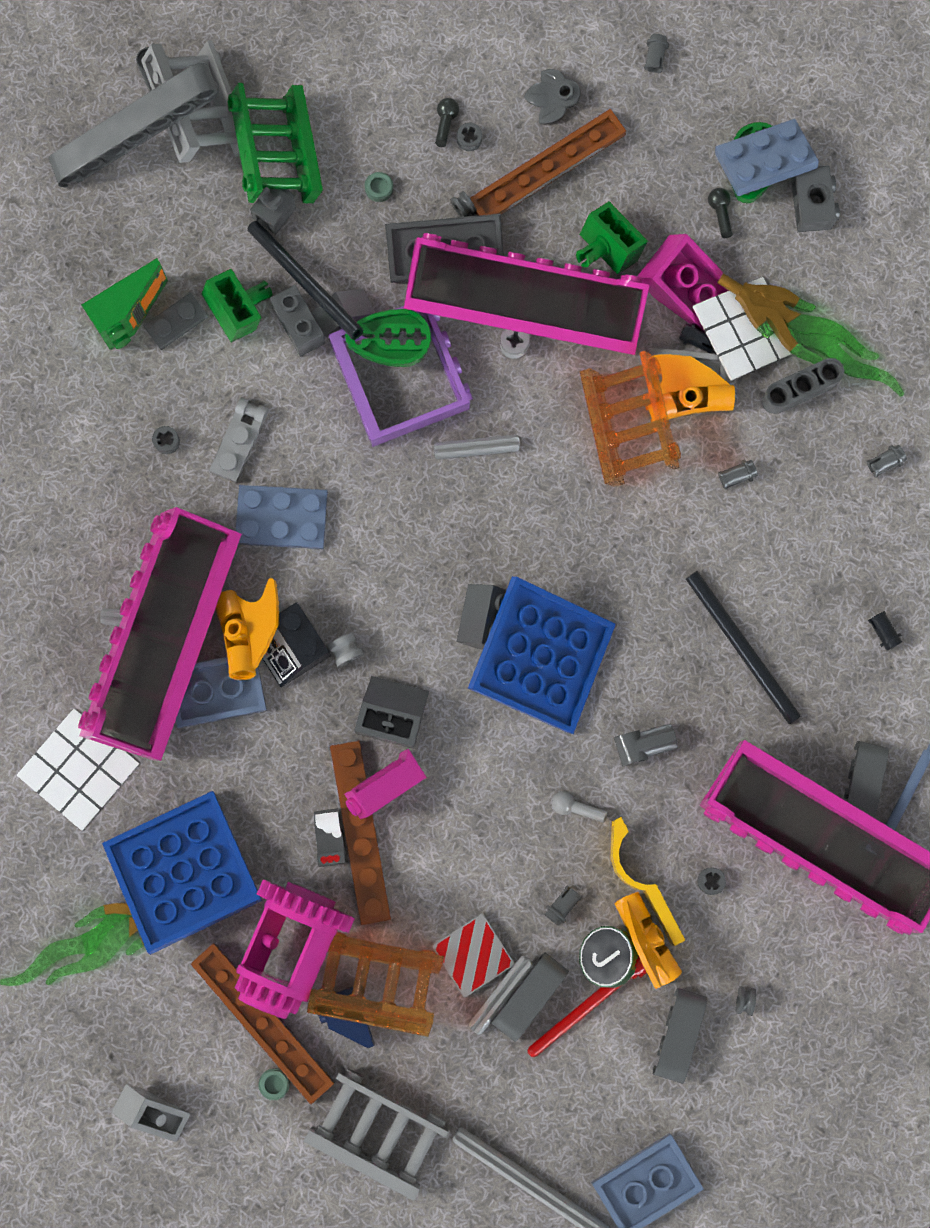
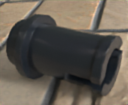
M686 323L679 336L683 344L689 343L707 353H711L713 346L706 332L696 328L694 323L691 325Z
M885 611L868 620L882 642L880 646H884L886 651L902 643L900 639L901 633L897 634Z

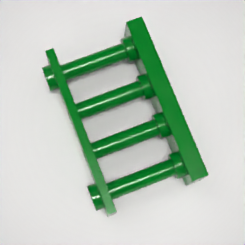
M237 83L232 93L228 96L227 105L228 110L233 115L243 170L242 187L244 192H247L248 202L254 203L263 189L268 187L269 189H297L298 192H301L303 203H314L322 193L323 187L303 85H292L282 99L246 97L244 84ZM248 109L282 110L286 114L288 124H251ZM253 136L288 137L291 140L292 151L256 150ZM258 162L292 163L296 166L298 177H261Z

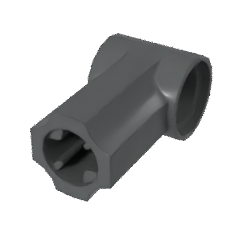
M671 724L658 726L643 732L637 730L614 737L622 767L638 761H645L650 756L678 748L675 731Z

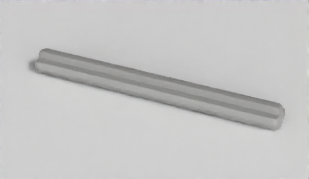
M460 1127L453 1136V1142L577 1227L610 1228L463 1127Z

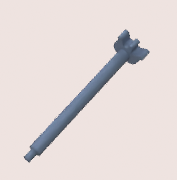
M930 744L927 750H923L886 823V826L893 830L896 829L930 762ZM863 839L858 849L876 859L880 857L885 860L881 846L871 840L866 841Z

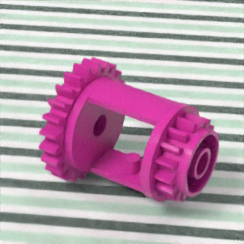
M262 880L257 895L267 899L264 905L265 909L243 960L237 967L236 972L240 976L235 989L240 992L238 997L240 1001L268 1014L287 1019L289 1013L297 1014L302 1001L308 1002L311 995L310 992L333 937L336 936L338 930L349 933L355 918L334 909L335 901L291 882H287L286 887H281L275 883ZM286 917L312 927L289 982L264 972L272 950L276 949L279 944L278 935Z

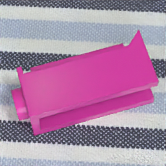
M406 749L400 752L397 760L351 789V791L344 794L347 798L346 805L354 816L358 815L359 819L366 818L427 777L410 750Z

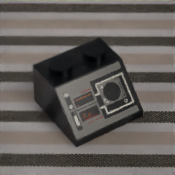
M298 602L279 613V626L262 659L282 688L329 658L331 654Z

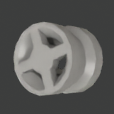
M505 329L500 338L502 353L511 359L523 357L528 350L529 335Z
M354 633L344 635L327 645L329 652L334 653L336 657L335 664L337 668L343 667L364 655L362 649L357 648L355 644L356 637Z

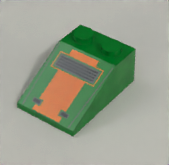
M157 258L81 304L109 350L114 347L116 349L123 348L131 341L130 337L135 335L166 286L168 279Z

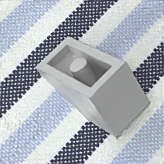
M129 1084L125 1085L112 1110V1113L130 1128L177 1142L191 1114L144 1089Z

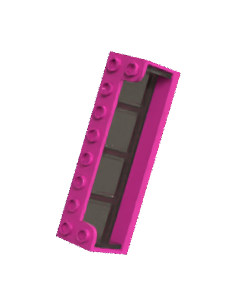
M424 233L422 238L417 237L415 239L403 309L635 355L649 285L642 283V277L626 274L621 275V279L609 278L610 272L593 269V273L588 274L581 272L582 267L565 263L564 268L554 267V261L537 258L536 263L525 261V255L508 252L507 257L496 255L497 249L480 246L479 251L468 249L469 243L451 240V245L440 242L441 236Z
M178 507L162 512L160 516L156 515L150 527V531L153 532L150 543H145L140 554V559L143 560L140 571L136 570L132 576L130 587L133 590L130 598H126L121 606L120 615L123 616L119 627L115 626L109 640V643L112 644L109 655L105 654L99 666V671L102 672L99 683L93 684L89 693V700L92 702L88 712H83L78 724V728L81 729L80 737L157 761L162 760L242 535Z
M746 740L739 742L699 805L705 809L703 814L717 823L720 821L727 822L731 825L729 830L743 839L747 835L757 841L755 846L770 855L774 851L783 856L781 862L796 871L799 867L809 872L807 878L816 884L824 886L827 883L836 889L834 894L844 901L850 903L851 899L862 904L860 910L875 919L878 915L888 920L886 926L901 935L903 933L907 935L923 933L930 920V852Z

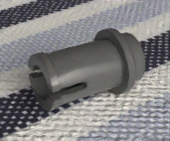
M652 34L646 43L649 48L644 69L649 72L661 73L665 50L669 48V43L665 35Z
M891 445L888 447V451L868 460L867 466L871 473L874 472L873 476L876 478L895 466L901 467L903 462L907 460V457L900 445L895 447Z
M744 459L742 464L718 472V476L723 488L726 490L746 480L752 482L753 478L758 476L753 461H746Z
M566 886L551 907L547 905V911L544 915L559 926L561 922H566L565 917L582 897L572 888Z

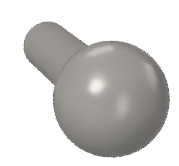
M558 792L552 799V807L560 815H568L573 812L603 823L607 819L608 811L575 801L574 796L569 792Z

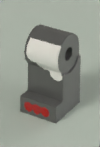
M338 808L314 811L318 867L346 864L343 830L341 829Z

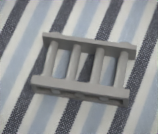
M208 40L197 56L168 58L165 55L162 44H151L141 62L152 90L174 77L171 70L187 69L194 64L206 63L210 68L219 92L218 96L214 99L216 107L199 108L167 128L179 163L190 162L200 146L230 144L234 156H240L233 115L228 110L227 105L228 96L232 91L221 65L220 55L216 52L213 41ZM220 118L225 132L197 135L190 121Z
M350 1069L346 1073L340 1071L336 1079L344 1084L323 1125H319L317 1130L311 1127L303 1142L414 1201L420 1190V1185L415 1183L417 1180L415 1175L436 1134L447 1137L449 1129L444 1126L446 1121L432 1113H429L428 1117L362 1083L364 1077ZM354 1090H357L371 1099L350 1140H346L343 1144L333 1139L335 1135L333 1130ZM383 1104L397 1111L398 1114L378 1154L373 1155L372 1159L361 1154L362 1148L360 1146ZM410 1118L426 1128L405 1169H401L398 1174L388 1168L390 1164L388 1160Z

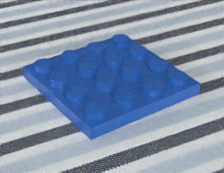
M511 577L468 689L566 733L574 734L616 624L519 577Z
M214 791L102 843L147 953L150 955L263 901L261 896L257 895L258 889Z

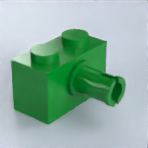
M608 201L589 213L579 234L589 245L576 252V259L578 263L587 259L581 264L582 267L586 268L602 258L617 274H620L638 262L648 240Z
M229 269L206 280L201 295L232 343L257 329L262 317L254 305L270 299L273 294L270 287L265 289L268 283L264 280L244 290L233 270Z

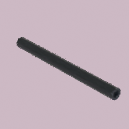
M253 221L249 224L247 231L353 340L358 339L363 334V328L258 221Z
M696 571L688 576L685 580L787 723L791 724L801 717L699 572Z

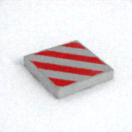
M483 913L431 946L464 998L515 965Z

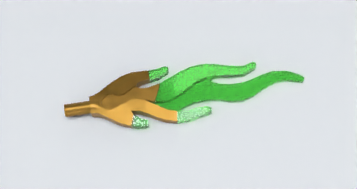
M724 273L717 283L736 294L735 299L741 304L749 321L757 331L766 338H769L773 334V330L782 345L798 358L813 364L822 361L823 359L819 355L805 349L803 346L813 348L827 358L839 360L844 366V373L846 375L880 381L888 385L900 397L904 395L896 379L888 372L853 359L839 346L838 343H842L862 359L876 360L879 358V354L867 350L843 326L826 318L800 314L785 306L788 305L803 312H813L816 308L814 304L804 301L791 291L779 286L754 285L747 282L742 285Z
M112 903L94 909L83 919L76 922L75 927H83L97 918H104L95 928L80 936L49 944L41 951L25 972L15 977L1 979L0 985L18 986L31 982L51 964L73 954L85 955L78 962L68 964L53 971L46 980L47 985H51L59 977L87 972L104 965L138 931L127 903ZM141 937L134 941L126 950L127 956L134 954L145 946Z

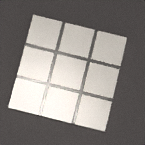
M763 277L749 282V284L767 285ZM731 291L693 306L730 381L801 350L797 344L789 352L782 345L767 322H764V324L756 329L749 321L741 304L735 299L736 294ZM787 324V327H788V329H789V331H790L792 337L795 339V337H794V335H793V333H792L790 327H789L788 324Z
M73 709L19 771L17 776L83 831L140 763L123 750L80 737L81 729L78 728V724L82 715Z

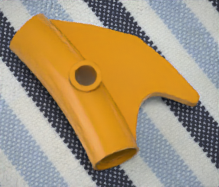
M672 354L645 355L642 357V362L659 370L662 375L660 386L651 397L644 400L645 408L650 412L652 418L650 421L653 425L690 414L733 411L735 403L734 385H730L715 371L695 358ZM686 392L693 394L692 402L686 400Z
M273 578L268 579L262 597L256 602H248L240 598L233 590H226L220 594L215 612L222 629L227 652L229 677L232 679L247 680L256 676V668L268 650L279 626V598L277 582Z
M639 892L632 893L615 902L614 904L654 987L657 989L678 978L682 970L669 948L665 946V939L661 929L650 919L651 915Z

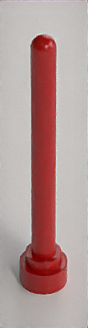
M638 956L634 966L636 969L631 977L633 980L638 976L642 978L647 973ZM621 986L616 988L600 987L528 1047L529 1056L537 1057Z

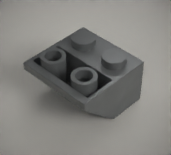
M468 584L456 642L483 650L506 589L495 585Z
M371 676L354 730L355 733L414 749L429 691Z

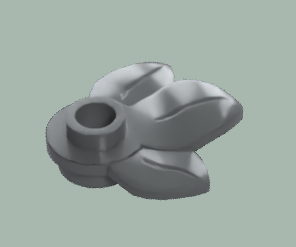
M556 69L541 71L542 82L532 85L524 95V98L530 104L541 107L539 114L540 124H551L562 119L567 108L575 106L581 96L578 84L573 80L565 79L562 72ZM570 89L569 95H561L564 90Z

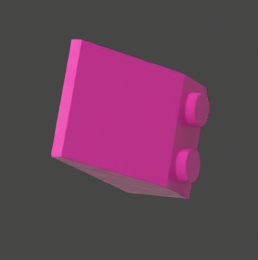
M687 234L669 235L638 275V277L643 278V284L649 285L648 292L656 300L689 324L694 323L695 327L702 331L705 330L693 306L729 291L717 283L723 274L721 269Z

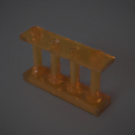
M646 351L639 352L642 365L607 376L600 375L599 372L591 368L579 371L604 483L612 487L625 484L623 476L626 475L627 471L657 462L665 461V465L674 470L680 468L678 459H681V452L677 442L673 441L658 376L661 374V366L657 357ZM645 376L648 393L613 404L606 402L604 392L607 391L608 387ZM646 405H652L655 421L619 432L612 429L611 419H613L614 415ZM658 432L662 449L626 460L619 458L617 447L620 446V443Z
M337 932L328 949L329 953L322 987L318 990L311 989L307 1013L429 1037L434 1013L427 1012L425 1009L431 973H440L444 956L437 955L430 950L415 951L350 938L341 932ZM341 955L359 958L352 994L349 996L336 994L333 991ZM371 961L389 964L383 998L379 1002L366 1000L364 997ZM401 967L419 970L413 1007L410 1008L400 1007L394 1003Z

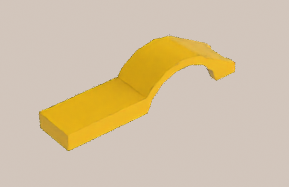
M622 817L612 821L610 858L614 872L623 883L635 890H643L670 944L676 946L684 942L685 938L657 885H645L634 881L625 873L620 864L619 849L622 839L629 832Z

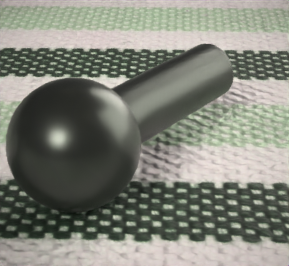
M444 98L437 105V113L441 117L435 141L438 147L446 146L451 121L459 114V105L452 98Z
M716 188L709 193L708 203L716 210L721 237L727 239L733 235L727 210L731 197L724 188Z

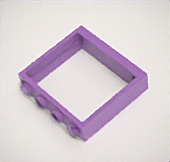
M414 311L426 320L430 328L431 340L457 401L380 431L345 346L347 345L345 339L346 332L342 329L329 334L330 344L372 447L470 409L469 400L473 399L467 383L462 384L458 374L462 373L459 361L457 357L451 358L448 348L451 347L449 337L445 330L440 331L437 324L440 321V316ZM361 335L358 339L355 340V342L366 337Z

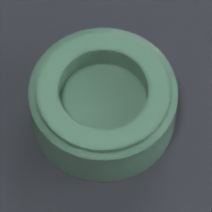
M375 172L369 175L365 181L366 195L375 202H383L389 199L393 193V181L390 176L383 172Z
M268 1069L259 1079L260 1093L266 1099L279 1100L288 1092L290 1080L281 1069Z

